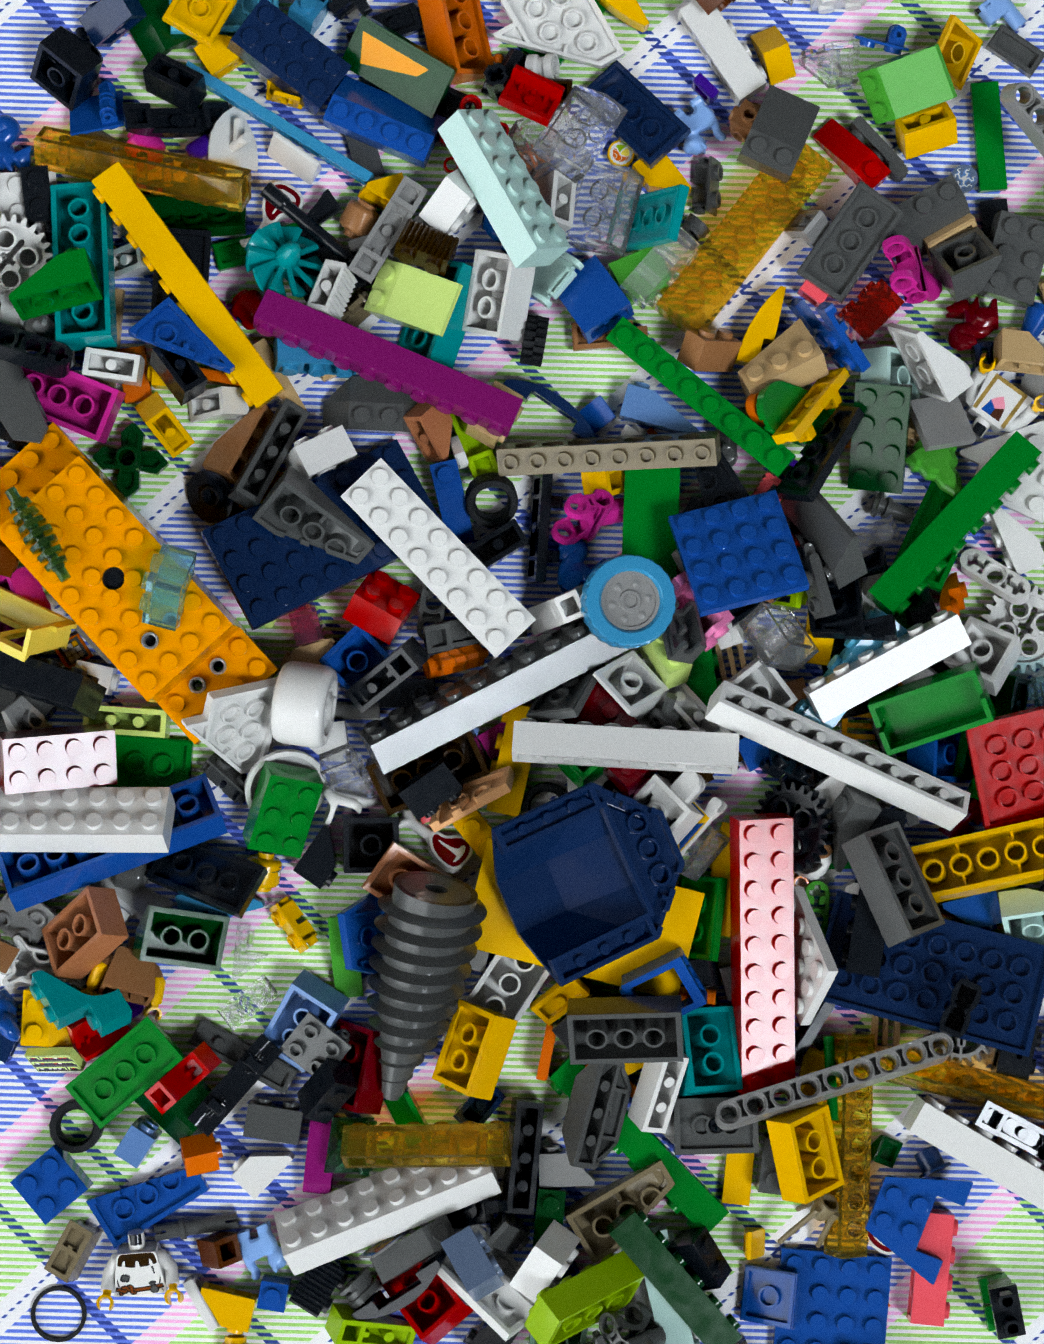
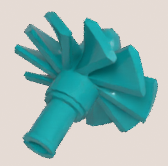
M274 222L262 229H257L249 239L245 247L247 251L246 270L247 272L253 271L260 290L269 289L287 297L283 285V280L286 279L289 282L292 296L300 298L307 296L308 293L295 281L294 276L302 278L313 289L317 276L306 274L299 267L320 271L323 263L316 255L304 260L300 259L301 256L319 249L315 242L300 236L301 228L293 226L281 227L280 222Z

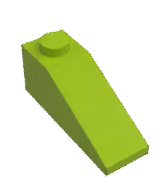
M332 1303L325 1329L334 1344H413L416 1332L407 1321L388 1315L373 1319H354L351 1315L354 1310L349 1305Z

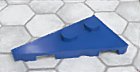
M170 297L166 298L128 330L129 335L133 338L230 374L235 370V365Z

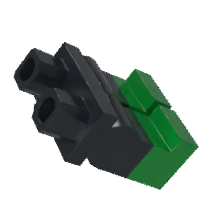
M1004 1272L977 1277L981 1300L985 1304L983 1305L987 1330H996L998 1340L1026 1335L1017 1285L1012 1283Z

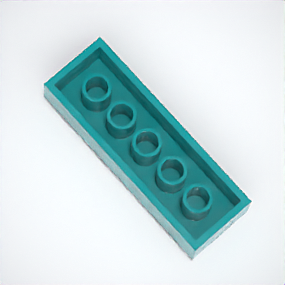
M92 182L50 185L53 258L58 254L64 253L69 248L85 247L96 269L103 296L102 300L55 312L56 341L69 346L72 351L85 350L86 347L96 349L118 347L112 218L108 214L112 209L107 202L101 204L92 190L96 187Z

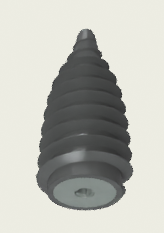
M411 871L399 874L394 880L392 893L381 896L377 901L378 906L385 913L378 915L374 920L375 926L382 933L374 935L371 939L373 947L379 952L369 957L370 966L377 972L367 978L369 986L376 991V993L368 996L367 1003L379 1013L369 1017L368 1021L373 1028L380 1032V1036H376L373 1042L381 1049V1058L378 1059L382 1066L381 1091L383 1097L390 1101L399 1100V1097L404 1093L408 1081L413 1077L415 1067L423 1063L425 1059L424 1053L433 1050L438 1044L437 1037L445 1033L449 1028L448 1018L457 1012V999L464 994V980L471 974L472 967L470 961L477 954L475 942L482 936L480 923L487 916L485 905L478 899L477 892L470 885L456 878L433 872Z

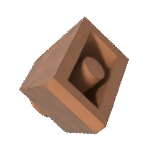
M425 402L417 403L403 416V419L426 462L447 461L453 420L450 414L441 413L435 408L436 406Z

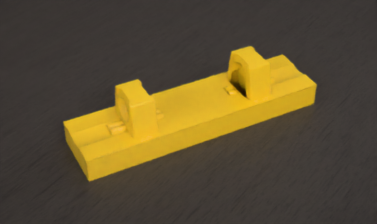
M846 367L828 370L829 375L815 382L772 435L777 445L786 442L798 441L802 443L812 441L816 436L812 425L814 420L823 409H835L843 402L838 391L850 377Z

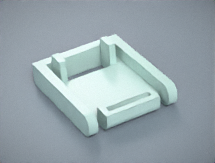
M564 252L550 266L536 267L531 298L549 309L553 305L550 299L557 300L577 276L574 270L577 268L581 271L584 265L577 258Z

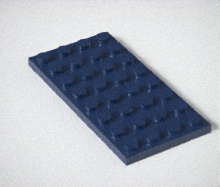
M397 439L353 459L351 462L345 463L335 470L332 469L320 475V477L310 480L375 543L374 547L359 564L327 554L324 549L310 544L309 547L302 545L299 540L288 536L282 538L274 535L252 519L261 503L257 507L253 506L201 531L206 545L252 631L400 560L340 497L380 458L440 519Z
M837 891L825 940L838 968V973L823 1002L941 1033L942 1031L939 1030L940 1017L943 1011L950 1005V995L954 985L964 978L980 985L982 993L978 1005L970 1012L969 1027L959 1039L1029 1057L1044 998V945L944 919L946 924L890 948L887 947L885 942L878 979L845 973L846 966L841 965L843 949L849 950L850 938H845L848 921H854L855 911L850 910L852 894Z

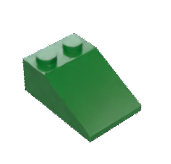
M74 247L56 255L11 292L9 299L22 321L102 300L103 296L96 269L85 247Z

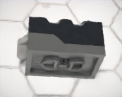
M736 1091L679 1097L678 1093L666 1134H662L672 1143L675 1155L759 1153L758 1122L728 1131L722 1130L717 1126L715 1122L717 1106L724 1100L740 1096ZM749 1102L747 1104L748 1109L751 1112L758 1113V1102ZM729 1109L723 1110L720 1113L725 1121H732L736 1118L734 1112Z

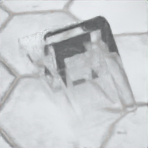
M248 923L237 924L231 980H238L270 954L248 951L249 947L254 946L255 931L251 930V924Z

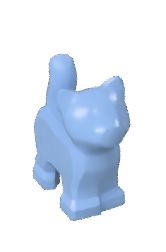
M698 95L689 102L691 105L687 107L690 112H693L692 114L687 115L682 108L675 111L674 114L691 130V133L684 141V152L686 154L699 155L702 153L705 155L707 145L704 138L699 134L712 129L715 138L720 141L726 139V134L722 132L720 123L713 111L705 105L702 97Z
M270 1220L258 1224L256 1227L257 1237L250 1235L249 1228L237 1232L241 1255L247 1269L252 1274L253 1280L260 1279L261 1272L255 1261L263 1256H267L268 1263L275 1273L286 1265L281 1247L271 1231Z

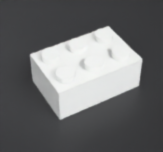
M476 249L462 331L523 342L536 267L515 268L508 254Z

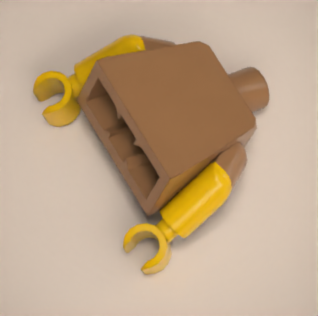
M130 937L127 947L118 946L114 953L108 955L91 970L86 981L87 987L80 992L90 993L95 996V989H98L97 994L99 995L108 994L119 989L127 1002L146 1006L143 1010L145 1018L151 1010L155 1009L157 1012L155 1020L158 1021L162 1017V1011L158 1006L163 1000L166 981L160 966L154 962L139 961L132 955L135 937Z

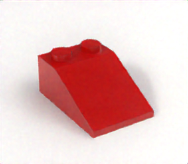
M422 1264L385 1284H381L389 1296H392L418 1279L415 1274ZM438 1275L435 1276L428 1288L416 1300L400 1309L421 1341L427 1344L438 1343L474 1311Z

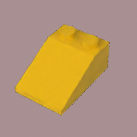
M29 987L24 989L20 1046L73 1047L67 1027L58 1030L53 1022L49 1023L44 1016V1006L41 1001H36L33 998ZM94 990L95 996L99 995L97 994L98 990Z

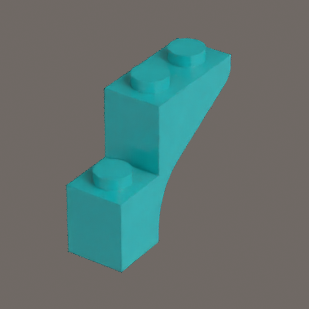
M40 970L32 973V982L29 986L30 992L36 1001H41L44 1006L43 1013L49 1023L53 1022L58 1030L86 1017L90 1028L93 1031L97 1029L102 1038L131 1023L132 1010L119 989L104 995H87L45 971Z

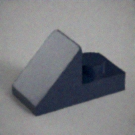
M496 1087L491 1101L469 1096L456 1109L453 1117L474 1136L506 1096Z

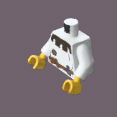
M143 1229L128 1231L129 1243L119 1246L118 1252L110 1256L103 1270L100 1289L103 1295L99 1296L96 1301L98 1309L100 1310V1304L104 1299L110 1300L109 1311L114 1308L111 1293H114V1297L165 1293L164 1299L169 1305H172L171 1295L177 1293L178 1302L182 1303L184 1295L177 1289L180 1282L176 1261L165 1249H161L159 1242H145Z

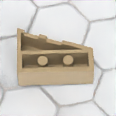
M799 318L739 370L738 375L743 392L748 397L751 394L760 392L761 389L771 382L783 381L802 388L829 375L824 353Z

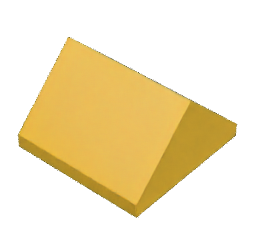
M950 14L936 44H939L954 88L962 90L983 41L959 18Z

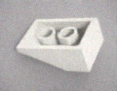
M894 323L887 325L919 393L949 403L974 384L970 376L971 370L967 363L923 332Z

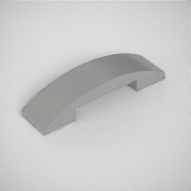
M405 175L347 269L371 284L396 244L407 220L412 218L427 194L428 189Z

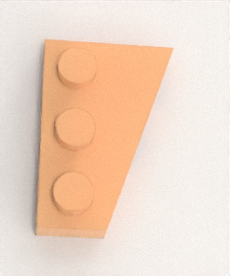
M511 766L492 771L488 775L464 784L461 790L462 794L452 802L446 800L439 805V810L431 816L429 823L434 833L511 792L515 772Z

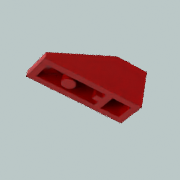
M833 118L812 136L815 142L856 186L861 180L875 190L891 173V170L871 149Z

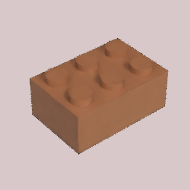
M87 886L42 929L55 978L82 980L96 965L100 964L129 937L115 889Z

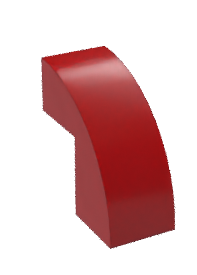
M203 1041L145 1092L144 1095L163 1115L222 1061Z

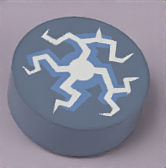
M959 165L951 173L963 194L972 191L978 182L976 170L969 165Z

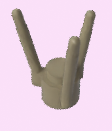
M827 1193L808 1204L797 1206V1212L811 1206L810 1213L778 1239V1243L782 1244L812 1218L817 1221L828 1220L815 1244L817 1248H820L834 1221L840 1217V1214L837 1212L839 1209L837 1199L830 1193Z

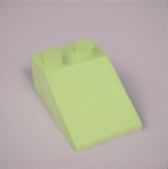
M386 259L378 271L364 310L382 321L443 337L463 286L415 267Z

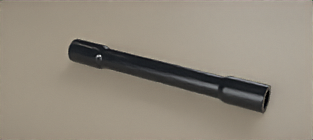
M268 183L260 195L279 211L285 213L349 267L355 254L296 206L274 184ZM359 277L364 283H368L366 280Z

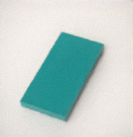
M680 184L630 197L618 242V250L626 253L676 242L689 187Z

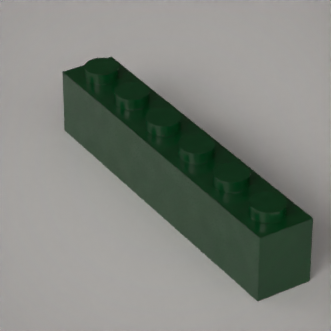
M630 1206L606 1227L611 1237L703 1344H735L742 1338L738 1331V1328L741 1326L731 1313L726 1316L720 1310L723 1306L713 1292L708 1295L702 1289L705 1283L695 1271L690 1274L684 1266L688 1263L678 1251L672 1253L667 1248L670 1242L660 1230L654 1232L649 1227L652 1221L642 1209L637 1212Z

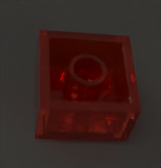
M882 278L876 284L873 281L868 283L857 296L859 301L855 303L851 300L837 315L840 319L839 321L843 320L848 327L845 333L851 341L853 339L856 340L859 347L904 304V301Z

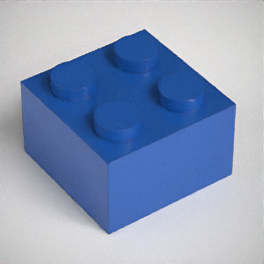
M57 1145L52 1146L10 1182L45 1225L94 1184L70 1154L60 1149Z

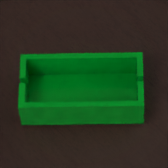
M976 661L881 692L869 699L868 708L876 729L880 728L879 736L888 756L994 721L995 709L987 688L984 689L985 683Z

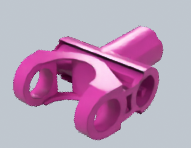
M895 235L882 242L883 252L894 269V272L889 276L892 290L896 294L899 292L903 294L905 302L910 304L921 303L925 300L928 302L936 300L943 290V285L923 267L919 247L911 245L910 240L903 235ZM893 257H896V265L892 259Z
M595 489L593 494L582 495L578 493L570 496L564 504V511L567 517L555 522L551 529L552 537L562 545H573L580 539L587 540V542L594 540L602 526L623 522L624 497L614 499L608 491L603 489ZM570 504H578V508L574 510ZM570 519L578 520V525L573 527ZM557 529L565 530L569 536H562Z

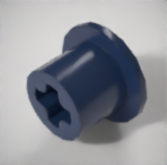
M931 1146L914 1155L922 1172L918 1176L920 1178L930 1176L952 1165L951 1162L944 1163L938 1148L935 1146Z

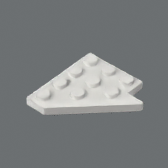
M500 0V4L509 17L511 24L493 33V38L496 41L544 54L555 53L558 58L599 69L625 56L623 48L595 0Z
M1044 420L959 451L958 456L978 464L975 476L1016 431L1039 449L1042 453L1037 461L1041 464L1030 476L1025 473L1019 480L1022 484L1013 495L1007 493L1001 501L1004 503L1002 506L1043 524Z
M278 677L207 692L203 714L183 718L181 723L189 732L239 773H248L254 764L269 752L272 740L271 707Z
M794 886L795 1015L800 1025H810L838 973V968L804 887Z

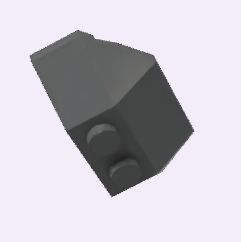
M351 376L324 402L322 429L330 425L333 428L343 425L346 432L412 435L403 416L418 402L411 399L410 395L401 391H390L384 384L376 380L368 381L360 376Z
M624 1063L588 1064L575 1076L562 1126V1135L571 1166L596 1170L600 1165L599 1162L607 1157L618 1144L632 1091Z

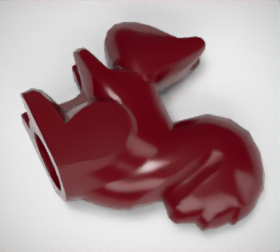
M975 297L971 305L968 299H963L959 302L955 301L946 308V311L949 312L946 314V318L963 320V323L953 325L947 332L948 344L957 351L971 349L972 346L977 344L978 339L985 338L993 331L998 330L997 298L991 300L989 307H981L979 298Z

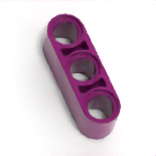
M334 1115L327 1124L310 1120L303 1192L327 1194L332 1191L339 1115Z

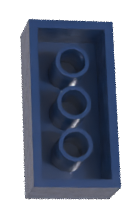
M268 0L259 1L230 39L227 47L283 92L300 97L299 104L314 116L317 115L352 67Z

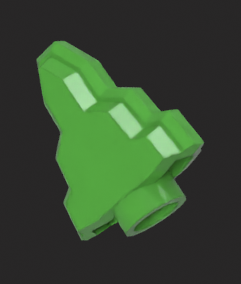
M919 440L913 447L915 452L906 458V465L912 472H919L925 480L935 481L940 490L955 497L962 490L961 476L956 470L959 462L955 454L957 447L925 452L922 442Z

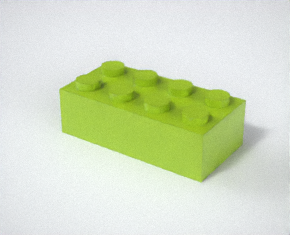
M624 1250L616 1255L610 1253L599 1264L595 1266L589 1264L578 1275L574 1277L571 1275L566 1276L557 1286L553 1288L548 1286L542 1289L536 1296L537 1300L534 1306L529 1310V1316L524 1326L538 1344H559L599 1322V1318L603 1313L607 1311L617 1312L625 1308L631 1302L645 1275Z

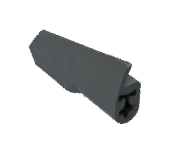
M0 341L3 344H10L9 341ZM0 359V421L13 440L41 444L49 428L47 416L29 378L25 376L21 366Z

